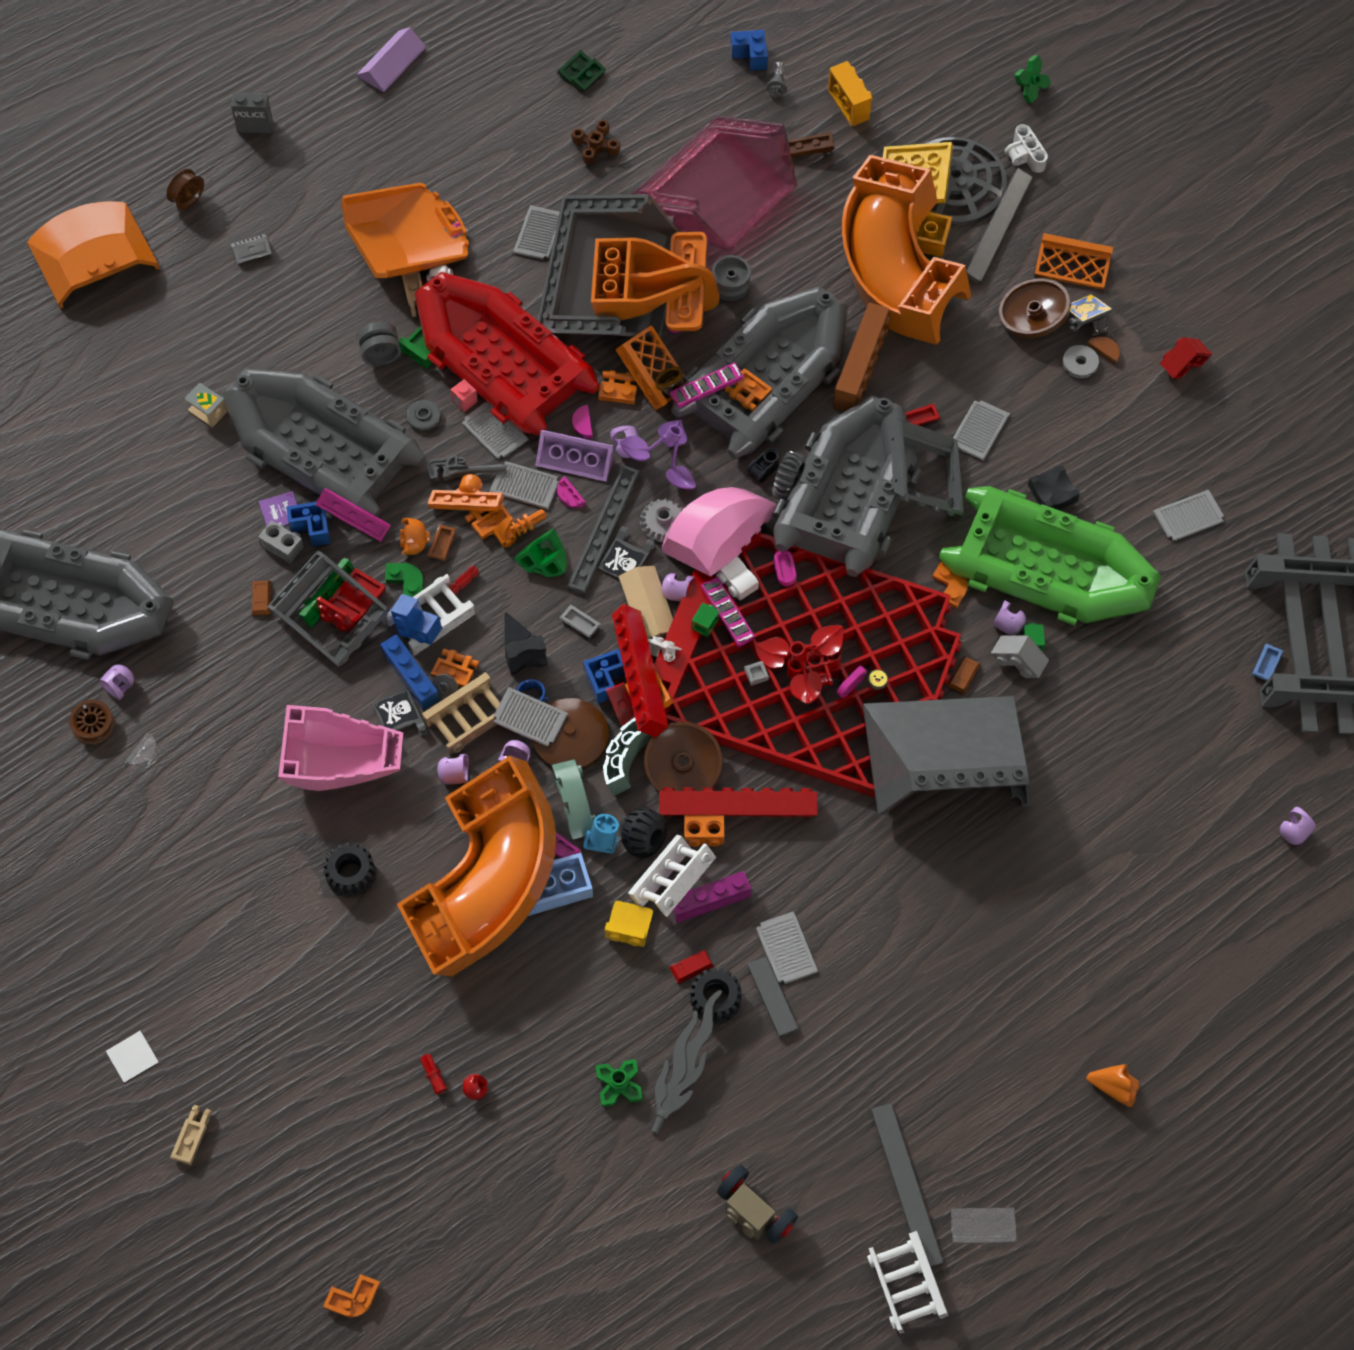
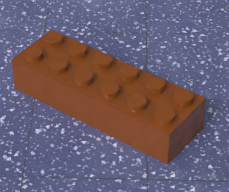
M868 303L835 389L834 409L845 412L862 401V394L866 393L868 387L867 381L871 379L873 374V365L877 364L879 358L878 352L883 348L884 336L887 337L891 320L889 308Z

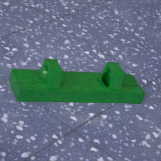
M343 558L338 564L348 575L354 570L353 565L346 558ZM334 570L314 596L308 598L303 603L305 607L299 615L309 627H313L320 618L316 599L321 597L328 601L345 581Z

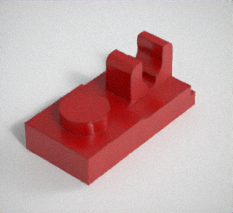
M624 682L606 689L620 725L622 726L635 718L631 698Z

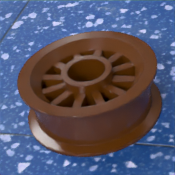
M191 169L180 171L168 185L167 199L170 202L176 203L179 209L184 210L191 207L197 202L204 190V179L200 176H195L194 171Z
M85 700L77 704L69 716V725L74 736L84 744H99L109 738L114 730L115 721L111 710L104 702L99 700ZM96 720L94 723L88 724L90 721Z

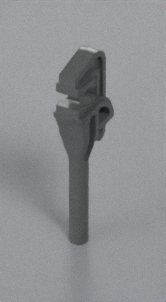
M457 454L449 458L432 459L427 463L431 482H439V468H443V479L447 482L467 474L506 471V464L465 466V458L458 457Z

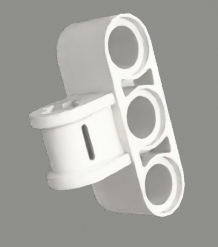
M1024 124L1017 126L1014 143L1006 147L1005 154L1009 155L1013 166L1027 163L1033 172H1043L1048 158L1046 151L1029 126Z

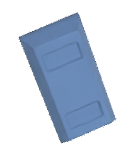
M1265 644L1252 675L1267 681L1275 672L1283 650Z

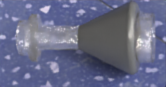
M777 61L772 66L775 76L766 85L767 91L773 97L781 96L787 89L781 78L786 67L783 62Z

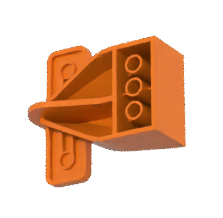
M674 233L671 236L670 251L651 241L639 238L596 239L591 305L595 316L618 317L621 321L647 314L667 302L666 326L668 330L697 331L701 329L703 325V312L714 309L719 304L720 297L716 278L706 268L707 237L705 233Z

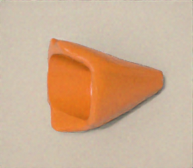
M1126 1064L1093 1071L1086 1077L1087 1081L1127 1107L1133 1106L1139 1089V1081L1128 1073V1066Z

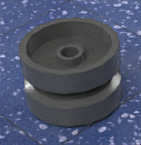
M726 255L719 258L712 267V273L716 278L720 295L719 298L729 302L744 298L750 289V265L740 256Z
M374 322L359 330L357 337L361 347V355L363 361L367 364H389L400 356V344L396 327L393 324Z

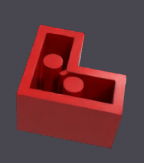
M1183 337L1175 343V347L1171 351L1165 353L1160 364L1172 378L1181 379L1193 366L1201 367L1213 354L1199 339Z

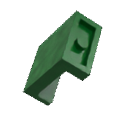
M421 326L407 339L403 336L399 339L400 349L407 356L424 368H427L432 363L427 359V355L430 352L426 349Z

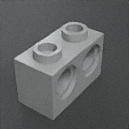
M272 520L258 536L260 546L290 564L304 548L302 537L298 533H292L283 524H277Z

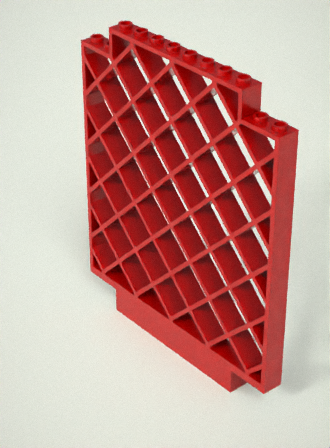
M760 532L758 534L754 533L751 537V542L741 548L742 552L738 556L746 568L758 580L757 592L760 599L738 607L733 596L728 591L729 587L725 583L722 585L743 618L766 608L775 625L754 633L755 639L740 647L735 642L722 646L714 630H712L709 639L715 650L693 658L702 634L691 629V620L702 603L711 605L702 591L701 585L717 577V572L709 576L694 569L692 574L694 579L688 585L686 597H682L665 638V641L674 642V646L681 648V650H676L675 659L668 662L664 660L662 649H660L654 664L656 672L674 702L664 709L668 725L676 722H688L685 720L680 709L704 699L712 718L697 725L708 730L719 745L876 798L874 785L867 782L862 772V769L871 766L870 755L856 761L847 741L866 734L862 701L884 692L889 702H899L892 688L914 680L924 697L918 701L942 700L945 690H942L943 685H948L951 676L948 671L950 668H954L957 659L954 657L955 652H960L963 643L960 641L961 634L944 629L947 620L944 618L945 613L949 614L952 603H950L951 595L868 568L856 576L864 589L842 597L834 580L848 575L846 565L796 546L786 550L792 554L794 564L804 560L814 563L820 574L799 583L796 580L793 585L768 595L760 578L776 572L774 561L754 568L746 552L762 546L771 549L775 556L779 550L776 549L774 537ZM826 584L834 601L812 609L804 593ZM892 589L902 592L908 604L887 612L878 595ZM796 596L805 613L782 622L774 605ZM870 599L879 616L857 624L848 607ZM938 604L943 607L936 626L932 627L923 609ZM840 611L849 627L844 630L843 642L855 638L864 655L844 664L841 663L837 669L829 671L832 680L839 677L843 683L849 677L848 673L855 671L859 666L865 667L870 665L872 671L882 670L877 661L896 653L901 655L908 668V671L889 678L886 687L881 690L867 687L857 692L854 688L845 698L838 699L829 704L825 703L820 693L815 700L819 708L796 717L787 701V698L794 695L790 690V686L783 689L780 688L772 672L776 669L764 665L773 693L750 701L742 686V683L749 681L745 671L736 674L727 656L750 647L757 661L760 662L761 660L755 649L756 643L780 635L782 639L786 640L790 648L793 640L788 633L789 631L808 623L811 624L814 631L822 628L818 619ZM914 613L923 631L902 639L893 621ZM720 618L713 629L724 625ZM885 626L893 643L872 652L863 634ZM929 640L938 658L917 667L908 648ZM939 640L953 644L949 655H947ZM792 655L788 659L785 658V663L782 667L788 665L789 659L793 657ZM830 656V657H829V658L832 659V660L837 659V658L834 657V656ZM721 660L729 677L705 686L697 669ZM944 667L936 693L933 695L923 676ZM687 671H689L698 690L677 698ZM734 687L743 705L720 714L711 696ZM779 702L788 720L765 730L756 711ZM854 705L863 724L841 732L832 713ZM671 711L674 713L675 717L670 716ZM749 715L758 733L742 740L732 737L725 724ZM824 717L833 736L810 745L801 726ZM718 727L720 732L714 731L712 729ZM794 730L803 749L788 755L776 752L770 739ZM763 742L765 748L758 746V744ZM839 745L848 765L833 771L823 768L816 754ZM808 758L809 761H810V763L805 762V761H802V760ZM854 774V776L856 777V779H855V778H852V777H849L848 775Z

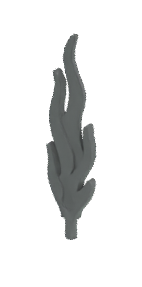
M721 990L713 994L707 1001L701 1028L694 1039L689 1042V1037L698 1022L697 1011H694L691 1022L678 1037L673 1052L672 1078L667 1085L669 1061L666 1060L664 1062L663 1070L655 1086L656 1114L658 1116L651 1131L659 1134L664 1120L668 1119L672 1113L682 1108L693 1095L692 1090L683 1096L681 1094L693 1085L703 1073L708 1053L704 1052L697 1068H695L696 1058L701 1047L712 1033L713 1006L722 994Z

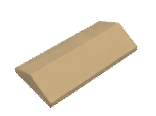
M655 566L635 567L619 575L628 606L641 611L647 639H652L653 636L666 637L673 617L667 600L663 596L662 586Z

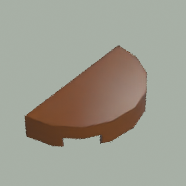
M1099 336L1087 342V346L1116 365L1119 360L1120 350L1112 339Z

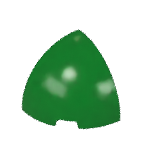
M554 528L534 540L514 558L526 571L543 574L544 577L561 575L565 573L567 568L565 550Z

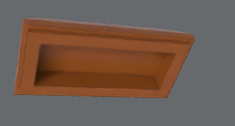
M439 524L427 556L445 561L457 529Z
M252 581L251 615H271V610L267 607L271 603V581Z
M964 656L947 687L964 695L981 664Z

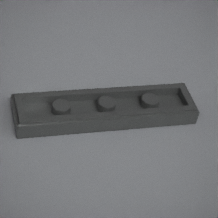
M767 957L748 963V969L778 1037L780 1038L798 1031L796 1022Z

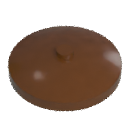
M1043 278L1027 280L1014 286L1005 294L999 306V316L1003 327L1012 335L1021 338H1038L1054 332L1065 323L1071 311V301L1065 287L1054 280Z
M566 698L550 703L549 705L567 712L568 715L554 743H549L547 747L532 740L537 756L551 768L554 764L574 759L577 766L581 765L582 770L595 764L604 754L609 740L608 724L603 714L591 703L580 699Z
M676 722L669 724L660 735L650 739L645 750L644 768L647 778L658 792L663 791L665 787H673L675 791H683V788L686 787L695 788V791H703V788H712L718 780L722 769V753L717 740L708 730L691 722Z

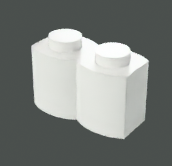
M738 557L717 571V577L722 584L725 583L729 587V593L739 600H742L758 589V580Z

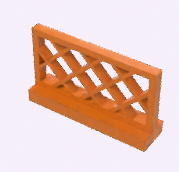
M1043 233L1034 276L1104 290L1113 247ZM1043 249L1052 250L1054 255L1046 258L1043 254ZM1064 252L1069 253V255L1071 256V258L1065 262L1060 257V255ZM1084 256L1089 261L1081 265L1077 258ZM1057 257L1061 264L1054 268L1049 261ZM1104 260L1106 264L1099 269L1095 261ZM1072 261H1074L1078 266V268L1073 271H1071L1067 266V264H1069ZM1045 263L1051 269L1046 273L1039 271L1040 266ZM1091 264L1096 271L1088 275L1084 268ZM1064 267L1068 274L1060 276L1056 271ZM1080 270L1085 275V278L1081 280L1076 279L1073 275ZM1099 274L1102 278V283H1095L1091 278Z
M651 325L615 350L654 410H657L671 401L672 397L669 395L665 399L662 390H657L656 383L652 379V372L659 374L665 370V363L670 364L672 367L679 366ZM648 331L653 337L652 343L645 341V333ZM632 342L640 343L639 352L634 351L630 345ZM644 345L652 347L651 355L643 353ZM655 348L661 349L663 353L662 358L655 356ZM642 357L650 359L649 367L643 365ZM654 360L662 362L661 370L653 368Z

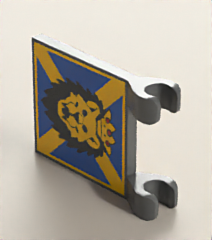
M1092 294L1071 302L1069 314L1073 317L1069 319V323L1073 325L1069 329L1077 331L1083 324L1111 313L1112 308Z

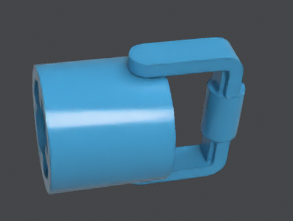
M609 814L596 816L591 832L587 830L584 848L603 853H614L619 837L616 836L619 828L617 819Z

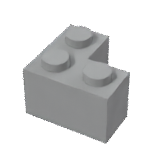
M1001 636L991 652L999 665L1015 666L1025 678H1039L1049 662V659L1029 636Z

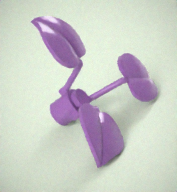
M674 420L662 424L658 429L661 438L651 447H648L647 443L637 436H629L620 441L623 451L629 457L639 461L649 459L650 454L648 451H652L662 441L668 447L674 446L671 462L672 469H668L666 477L675 487L682 489L695 488V481L689 470L683 466L675 467L677 448L687 442V435L683 428L682 420Z

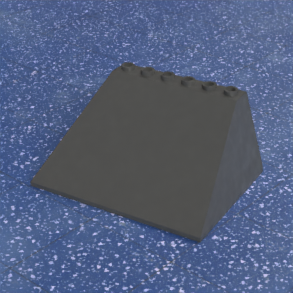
M563 195L537 319L552 334L636 336L652 325L658 336L661 337L667 302L647 314L621 321L618 317L595 316L591 305L596 239L639 238L651 241L670 251L671 236L680 231L651 195ZM649 331L645 333V336L652 337Z
M1014 696L863 704L878 815H888L889 809L915 791L1008 786L1010 798L1018 797L1021 800V807L1031 806L1029 777Z

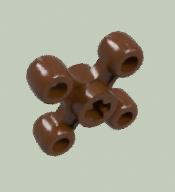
M599 120L596 123V131H592L589 134H585L582 129H574L572 131L571 139L574 144L581 145L583 143L588 146L582 152V160L587 165L593 164L596 154L603 150L607 151L611 156H616L620 152V143L617 140L607 141L604 139V136L609 133L610 129L609 123L606 120Z

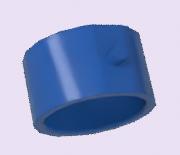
M527 679L518 685L517 691L521 693L528 688L538 689L542 693L539 700L544 703L548 701L544 685L540 681Z

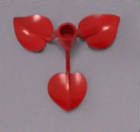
M830 625L818 629L811 637V643L815 647L795 641L789 648L786 640L775 637L756 643L755 649L759 659L769 668L776 669L782 667L785 663V658L788 659L791 655L796 661H799L803 674L793 677L790 682V690L795 698L810 704L821 693L822 679L817 672H806L803 660L808 655L807 650H819L823 656L837 654L843 645L844 628L841 625Z

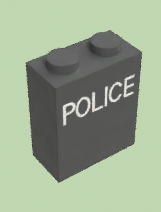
M233 92L231 109L237 133H272L273 117L268 94Z

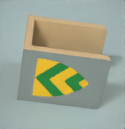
M201 383L185 397V401L192 405L188 409L189 412L212 428L228 412L224 398Z

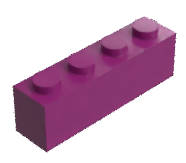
M742 871L689 890L672 910L675 922L679 923L751 897V886L745 872Z

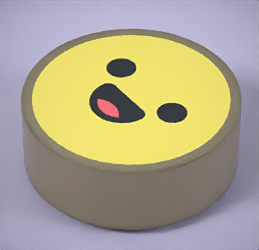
M874 670L869 674L868 684L871 688L881 690L886 687L888 676L884 671Z

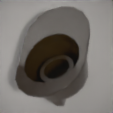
M677 366L670 367L660 372L655 379L657 390H662L665 394L670 395L671 391L684 386L681 368Z

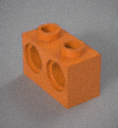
M684 815V840L692 847L703 844L711 847L724 845V815ZM692 829H696L699 831V833L692 834L689 831ZM712 829H716L719 832L717 834H711L709 831Z

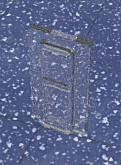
M951 1208L952 1242H1016L1014 1208Z

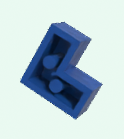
M764 30L731 32L730 49L732 59L749 57L750 71L767 70L768 54Z
M316 502L286 506L288 523L292 533L309 531L312 547L331 544L326 511L316 506Z
M401 594L390 610L398 633L402 637H409L420 643L432 645L443 628L439 616L422 611L419 600Z
M619 649L583 661V671L597 704L609 700L606 689L614 686L612 680L625 675Z

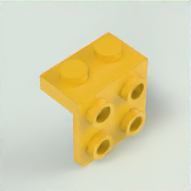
M615 901L609 923L607 922L605 926V938L616 942H625L632 946L644 947L653 910L648 907Z

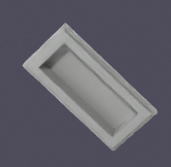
M571 604L559 618L588 638H591L601 626L599 622Z

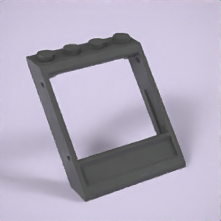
M890 416L889 429L894 492L901 495L900 499L910 502L912 499L915 500V504L923 507L928 504L930 509L940 512V509H943L945 514L951 516L955 514L963 515L958 440ZM904 443L945 456L949 499L945 501L907 488Z
M317 551L267 606L338 667L348 661L350 654L361 646L362 641L373 633L376 625L383 621L390 611L389 608L320 551ZM334 570L355 589L357 588L373 602V605L339 645L328 653L312 639V636L296 624L291 617Z

